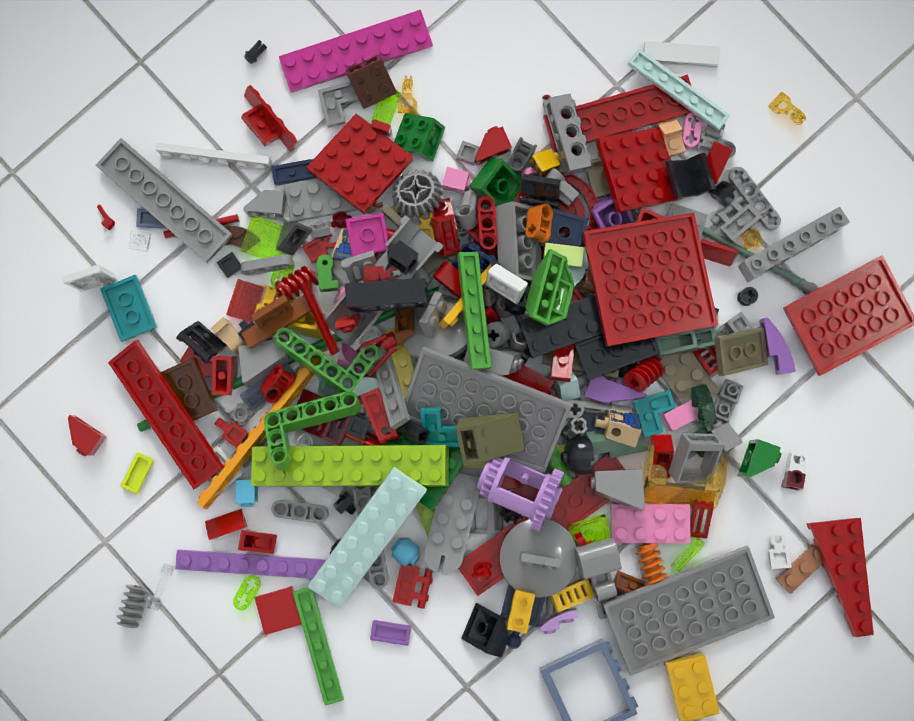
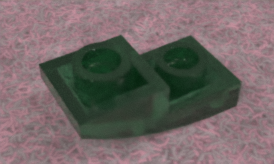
M701 384L692 387V407L698 408L699 426L707 427L717 423L714 402L707 385Z

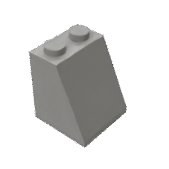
M501 346L489 348L491 368L484 370L502 376L517 372V369H521L523 363L522 353ZM467 349L464 362L469 364L468 349Z

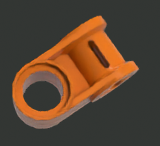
M549 204L534 206L527 211L525 234L529 238L537 239L539 243H546L551 236L553 210Z

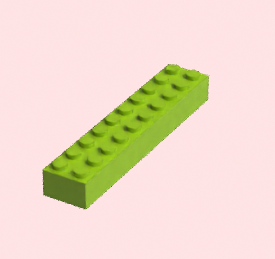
M446 445L290 446L292 465L285 471L277 469L269 456L268 446L252 447L251 486L379 487L393 467L424 487H449V447ZM285 456L280 457L278 461H282Z

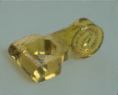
M405 75V79H403L402 98L398 100V113L417 114V101L412 97V93H404L407 91V88H409V91H412L413 76H410V79H408V76ZM405 99H411L413 106H402V102Z
M781 92L768 105L776 114L785 113L787 115L793 110L790 118L797 125H802L806 120L805 114L791 103V98L784 92ZM782 101L787 103V107L785 109H780L778 107V105Z

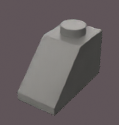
M719 421L711 425L712 429L709 430V434H716L724 443L722 452H726L743 443L742 439L728 422L722 424Z

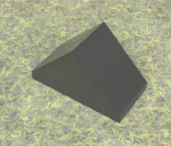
M284 222L276 250L293 256L310 235L312 228L298 222Z

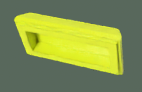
M137 452L120 487L138 495L154 459Z

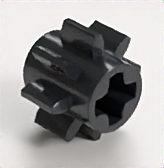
M501 506L502 511L499 514L507 524L510 521L516 524L517 519H523L522 514Z

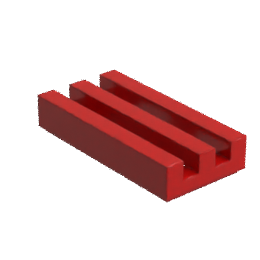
M693 501L690 516V537L707 539L714 508L713 502ZM700 508L696 530L693 532L697 510ZM706 508L708 510L703 533H700L704 510Z

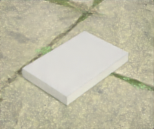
M95 265L62 276L61 280L63 284L82 292L116 281V276L110 270L100 265Z

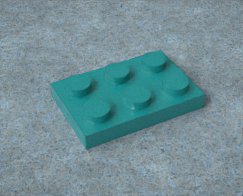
M136 274L100 288L121 342L158 328Z

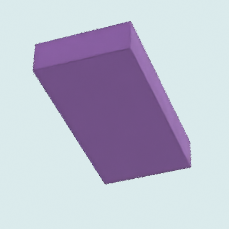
M373 620L370 640L408 646L411 625Z

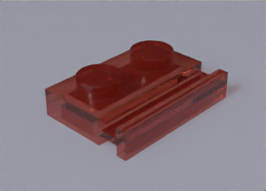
M237 279L226 315L245 320L249 323L254 322L251 315L255 313L257 304H260L265 288Z

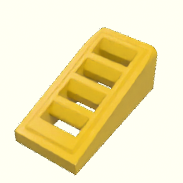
M588 579L578 580L566 586L560 592L551 595L557 612H561L594 597ZM567 591H568V594H569V596H570L571 601H569V598H568L567 593H566ZM560 594H561V596H562V598H563V601H564V603H565L564 605L562 604L561 599H560V597H559Z

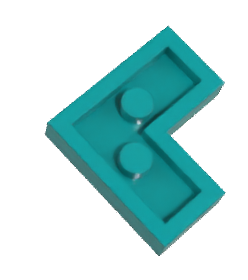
M670 390L632 401L636 413H639L644 438L662 433L663 429L658 413L676 408Z
M421 408L422 427L430 432L429 440L423 445L460 447L456 426H443L441 408Z

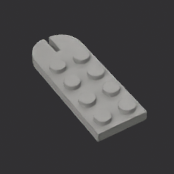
M458 473L435 508L424 551V559L427 566L435 572L439 571L442 555L445 556L441 574L453 573L462 564L480 494V489H477L479 477Z

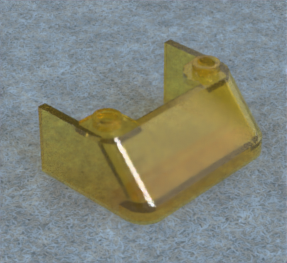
M647 445L648 451H645L643 468L645 502L650 504H690V509H692L693 501L698 500V502H713V510L718 506L726 484L729 454H721L717 465V472L710 473L706 477L705 487L666 482L667 472L665 468L660 465H653L655 445Z

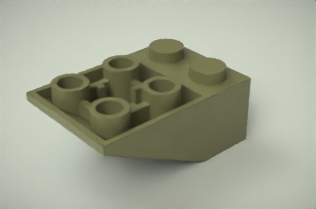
M518 413L460 418L456 426L463 464L485 462L525 450Z

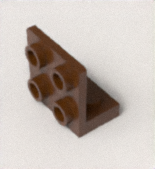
M379 54L345 70L363 109L397 93Z

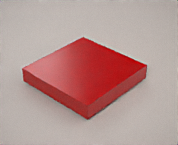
M293 586L254 597L264 635L302 625L293 595Z

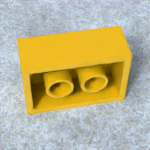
M702 652L680 656L664 662L679 721H693L720 714L706 656Z

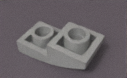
M725 379L713 405L710 417L724 423H729L744 386Z

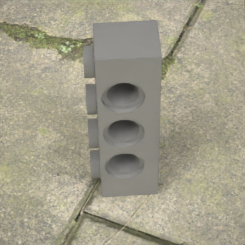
M571 93L549 97L544 106L564 175L585 172L591 167L592 158L587 152L586 137L582 135L581 120L576 114L575 100L572 99ZM561 113L565 114L567 116V119H564L561 116ZM566 131H569L573 137H569ZM571 149L576 150L577 153H578V156L574 155V154L572 153Z

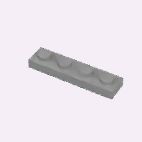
M390 355L375 373L390 427L397 429L408 422L410 418L394 361ZM382 358L374 362L373 366H375Z

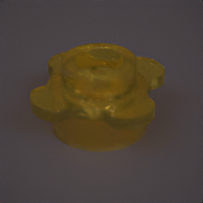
M758 229L746 231L741 236L744 239L743 246L745 249L762 245Z

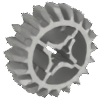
M423 169L420 173L418 170H415L412 174L408 171L407 176H401L402 180H396L397 185L393 186L394 192H392L393 204L398 212H402V215H408L411 219L416 215L420 219L421 215L427 217L428 212L434 213L433 208H439L438 203L442 202L443 190L441 182H439L436 175L433 176L431 172L426 173Z

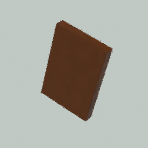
M195 357L161 372L193 421L218 411Z

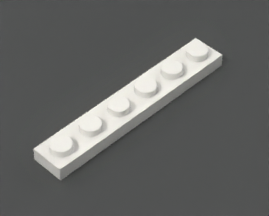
M156 142L155 150L164 158L177 156L185 161H191V158L198 159L202 163L216 161L217 164L225 166L228 163H232L241 168H247L248 165L254 166L258 170H266V168H271L272 160L268 156Z

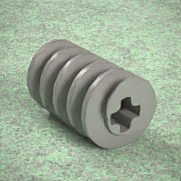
M127 584L125 587L130 589V592H123L128 598L121 600L125 607L118 608L123 614L116 615L121 620L117 624L128 628H138L140 624L137 621L142 619L139 613L144 612L142 606L147 603L143 598H147L149 593L145 591L148 589Z

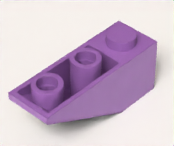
M604 376L589 380L583 395L584 398L598 403L639 399L647 396L643 392H637L626 387L625 382L616 379L612 382Z

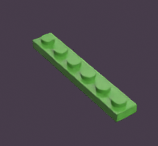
M459 252L457 259L470 370L490 369L491 360L478 252Z
M308 587L293 591L324 705L343 701V692L315 593Z

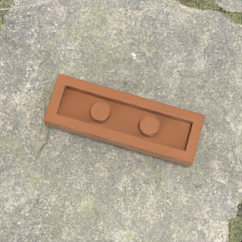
M812 543L791 564L792 568L785 569L776 578L789 594H792L823 564L818 546Z

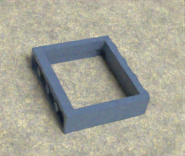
M599 639L539 668L563 721L572 720L550 673L600 649L629 708L604 721H624L638 714L636 708L639 706L634 696L630 697L627 691L630 689L626 678L622 679L619 674L622 669L618 661H613L610 655L613 653L609 642L605 643L603 639Z

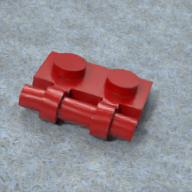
M400 565L392 602L411 606L413 599L418 600L417 607L425 609L426 602L429 600V587L433 582V570L425 569L424 576L418 575L420 567ZM417 582L422 583L420 593L415 592Z

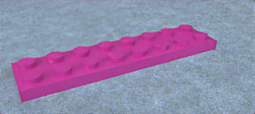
M420 9L281 55L279 59L290 92L293 93L347 75L345 70L378 54L384 63L433 47V43Z

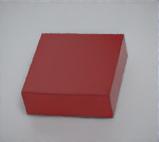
M375 119L372 121L371 128L379 130L384 135L390 137L392 132L391 125Z

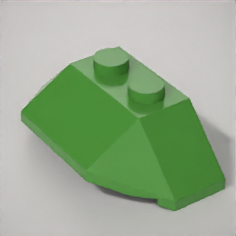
M552 249L548 250L534 273L525 305L530 318L546 326L566 318L575 285L567 264V257Z

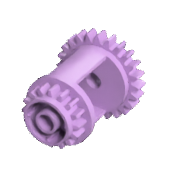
M508 456L505 458L499 457L487 461L478 481L477 489H480V495L488 498L487 502H494L529 517L528 519L532 521L530 528L539 532L545 519L550 520L563 490L559 485L564 472L554 469L552 475L548 473L545 475L511 460ZM507 475L520 481L522 484H528L539 489L535 502L500 488L505 476Z

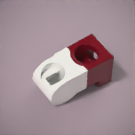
M794 452L788 454L785 476L781 484L782 488L797 491L804 489L807 455Z

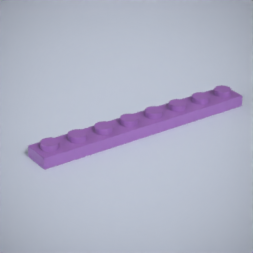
M178 549L175 569L313 579L326 559Z

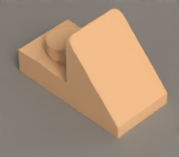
M676 118L656 124L662 132L670 157L686 152L681 136L683 129Z

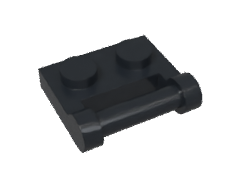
M200 321L188 326L176 337L178 341H183L197 353L205 364L212 356H216L227 346Z

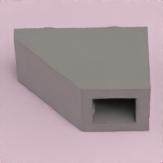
M263 190L244 206L243 211L248 214V217L260 218V215L267 216L268 219L278 220L279 217H284L286 194L284 191Z

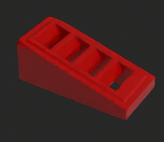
M714 348L692 351L710 378L718 374V365L712 369L710 368L717 363L716 350ZM706 350L709 351L707 354L701 357V353H703ZM712 356L713 359L706 363L705 360Z

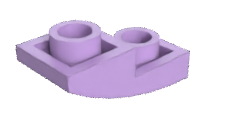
M576 608L567 609L550 616L539 625L540 632L544 631V634L555 633L556 629H560L559 621L561 620L562 623L574 622L573 618H578Z

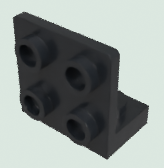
M700 153L687 160H671L666 162L667 173L676 198L698 197L716 189L706 153Z

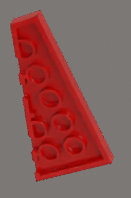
M861 518L806 523L814 536L815 546L819 548L821 561L830 583L835 587L837 600L842 604L845 612L844 617L852 636L874 635Z

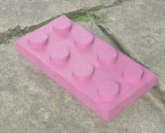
M619 503L611 504L612 539L615 543H690V504H645L643 511H636Z

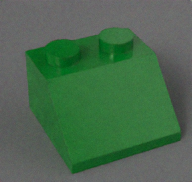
M490 158L469 185V188L474 193H477L479 198L483 196L491 197L496 207L511 202L516 198L521 190V178L503 159Z
M760 439L750 440L737 476L750 478L774 467L780 461L782 455L780 452L781 447Z

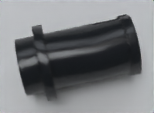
M258 40L249 51H245L243 57L250 64L256 63V59L267 49L264 43L263 45L261 44V40Z

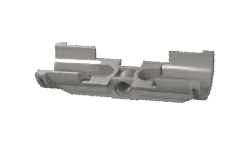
M405 215L400 220L402 225L385 245L389 249L391 245H396L400 240L418 253V261L407 275L400 271V276L395 275L393 277L394 273L392 271L390 273L391 278H398V280L411 279L434 252L439 253L444 247L441 243L426 235ZM388 249L374 265L384 266V271L394 267L388 263ZM344 294L327 315L325 313L322 315L326 317L325 319L328 322L326 324L330 326L328 328H331L330 330L357 351L362 345L359 341L373 326L383 311L364 312L365 318L363 321L358 322L359 327H355L354 331L342 333V331L337 330L335 327V322L338 318L356 314L346 308V297Z

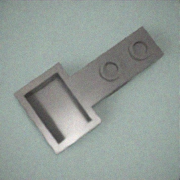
M612 538L575 547L580 576L584 580L591 578L600 620L607 618L602 603L617 597L611 572L622 569L619 551Z

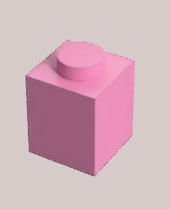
M447 167L442 189L464 194L465 189L469 190L472 180L469 178V172Z

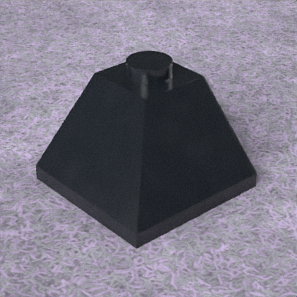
M476 603L461 639L486 654L502 658L509 641L505 618Z

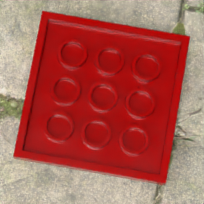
M356 113L306 168L357 210L365 214L412 163L414 158L382 132L371 128V124Z
M659 127L601 137L595 140L617 213L683 199L676 198L673 193L666 167V162L671 161V157Z

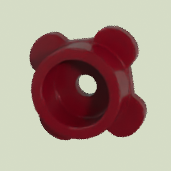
M344 211L336 212L332 217L331 227L347 228L345 219H350L352 216L347 215Z

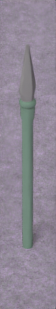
M704 227L702 234L724 246L736 249L738 254L746 258L754 255L753 252L734 242L731 243L727 238ZM778 266L770 270L788 280L797 288L802 289L806 294L820 288L815 283L808 282L804 278L801 279V277L791 274Z

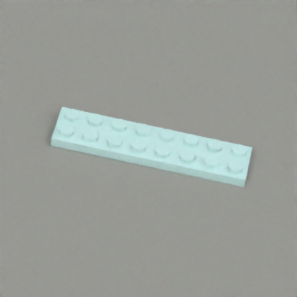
M393 467L310 581L308 588L340 608L423 497L427 488Z

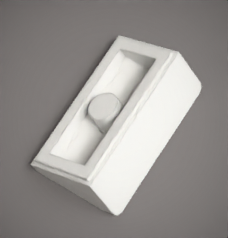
M495 264L488 271L485 285L515 304L519 303L528 284L498 264Z

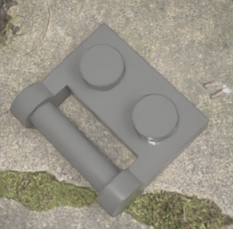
M372 250L344 259L341 262V266L347 274L349 283H360L361 280L365 282L363 267H372L377 261ZM358 265L362 278L356 279L353 266Z

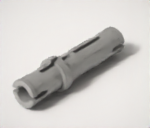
M574 399L582 403L584 413L607 415L609 409L632 412L631 406L615 405L612 402L605 404ZM574 404L572 407L573 412L580 411L577 404Z

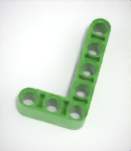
M288 328L279 329L274 337V343L277 348L339 393L353 391L379 355L376 345L366 346L362 348L348 369L345 370ZM286 335L289 340L288 342H281L278 336ZM301 346L304 349V353L298 354L294 348ZM365 351H371L373 358L366 357ZM317 358L320 361V365H313L310 359ZM353 366H360L362 373H356ZM327 369H332V370H334L335 373H336V376H335V377H330V376H328L327 373H326V370H327ZM342 381H349L351 383V388H344L342 385Z
M346 391L268 413L264 418L269 456L276 468L285 471L292 465L288 438L289 432L357 414L361 410V403L357 395L352 391ZM354 401L352 405H347L349 402ZM335 406L333 410H329L330 407ZM313 411H316L314 415L309 416ZM285 456L282 461H278L280 457Z

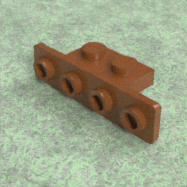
M283 295L253 313L251 316L256 325L242 333L250 349L254 348L275 335L279 329L286 328L311 313L310 306H308L309 304H307L308 302L304 298L305 296L303 295L290 303L287 297Z

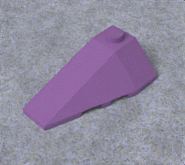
M612 195L596 203L591 210L599 229L635 223L630 211L616 212Z

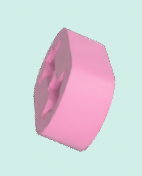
M692 112L685 117L683 123L682 139L687 149L695 148L700 141L702 119ZM692 117H694V120L698 122L695 123L693 128H691V122L688 121ZM690 133H693L692 139L695 140L692 144H689V140H686Z

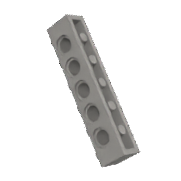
M839 206L747 258L738 268L748 283L840 231L850 221Z

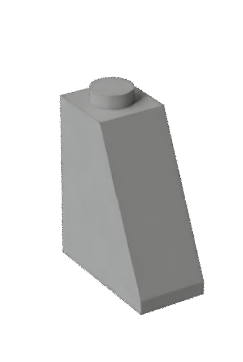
M283 337L279 338L281 342H286ZM274 339L263 341L252 349L248 345L238 346L242 382L247 388L252 387L269 375L276 365H283L290 361V357L277 348Z
M642 470L595 471L593 477H590V487L594 488V494L636 511H643L645 509Z

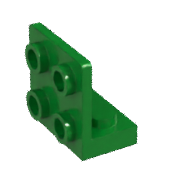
M405 113L394 142L406 152L416 153L425 160L433 162L446 127L435 118Z

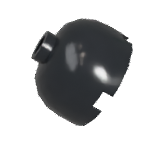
M587 435L574 437L567 441L564 451L560 455L561 462L565 463L567 469L576 475L592 474L594 466H591V461H594V450L591 440H586Z

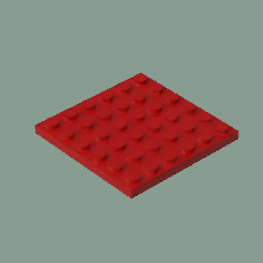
M694 212L582 232L606 347L718 326Z

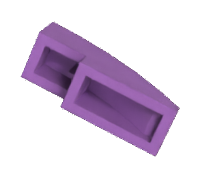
M768 317L760 319V327H764L767 357L773 356L776 375L796 372L793 357L782 334Z

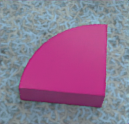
M342 343V353L351 364L361 349L358 348L355 351L348 344Z

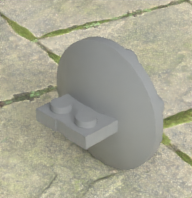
M435 292L431 300H429L427 308L414 309V334L403 342L406 350L413 357L419 359L423 346L450 357H455L468 349L464 313L462 311L457 315L459 319L452 327L448 325L443 329L438 325L459 299L443 297L442 293Z
M528 519L514 526L505 536L500 549V566L504 577L514 589L535 593V597H548L563 590L573 579L578 565L575 553L576 544L570 533L560 524L545 519L541 530L538 532L530 528L532 521Z

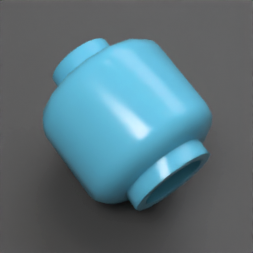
M408 537L399 538L391 547L392 557L402 566L409 564L413 566L420 558L418 555L420 551L419 546Z

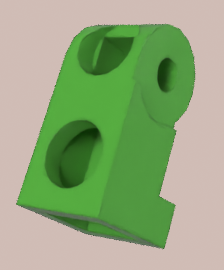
M326 254L321 255L317 259L320 292L339 291V282L333 279L334 260Z

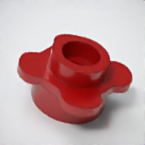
M490 563L475 565L473 568L474 573L471 575L472 579H477L479 582L488 580L491 577L489 569L492 565Z

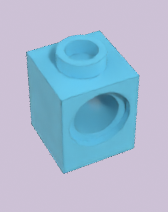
M251 479L235 480V504L241 503V507H253V503L258 502V487L251 486Z

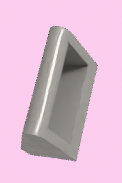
M479 494V498H487ZM487 502V529H476L475 510L470 533H500L503 530V518L499 514L502 511V507L494 502Z

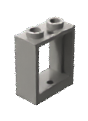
M682 433L668 471L678 484H711L724 448V443L716 434ZM690 451H705L700 468H684Z

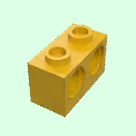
M518 589L514 590L506 626L508 630L527 634L535 593Z

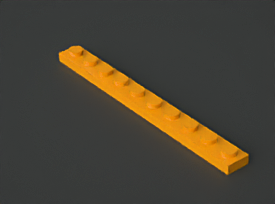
M317 358L310 359L313 365H320V361ZM301 367L296 374L297 377L293 385L287 389L280 400L272 404V408L268 413L290 407L315 374L305 367ZM267 412L261 417L259 425L248 433V439L236 448V454L232 459L229 458L224 463V469L220 474H216L212 478L209 488L200 493L197 504L206 510L210 508L252 455V447H258L266 437L264 418L268 414Z

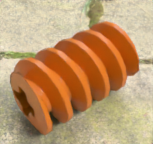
M646 543L634 547L640 549L635 555L642 556L637 561L644 564L640 571H646L642 578L649 580L644 586L657 583L667 577V573H662L665 566L658 565L663 561L662 558L657 557L661 552L660 550H654L659 546L658 543Z

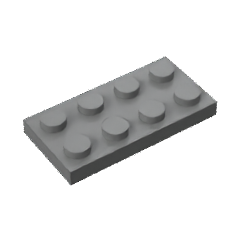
M318 178L284 184L291 222L330 216L339 211H357L354 206Z

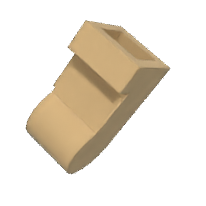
M224 317L210 328L236 355L239 353L238 346L247 345L238 335L237 330Z

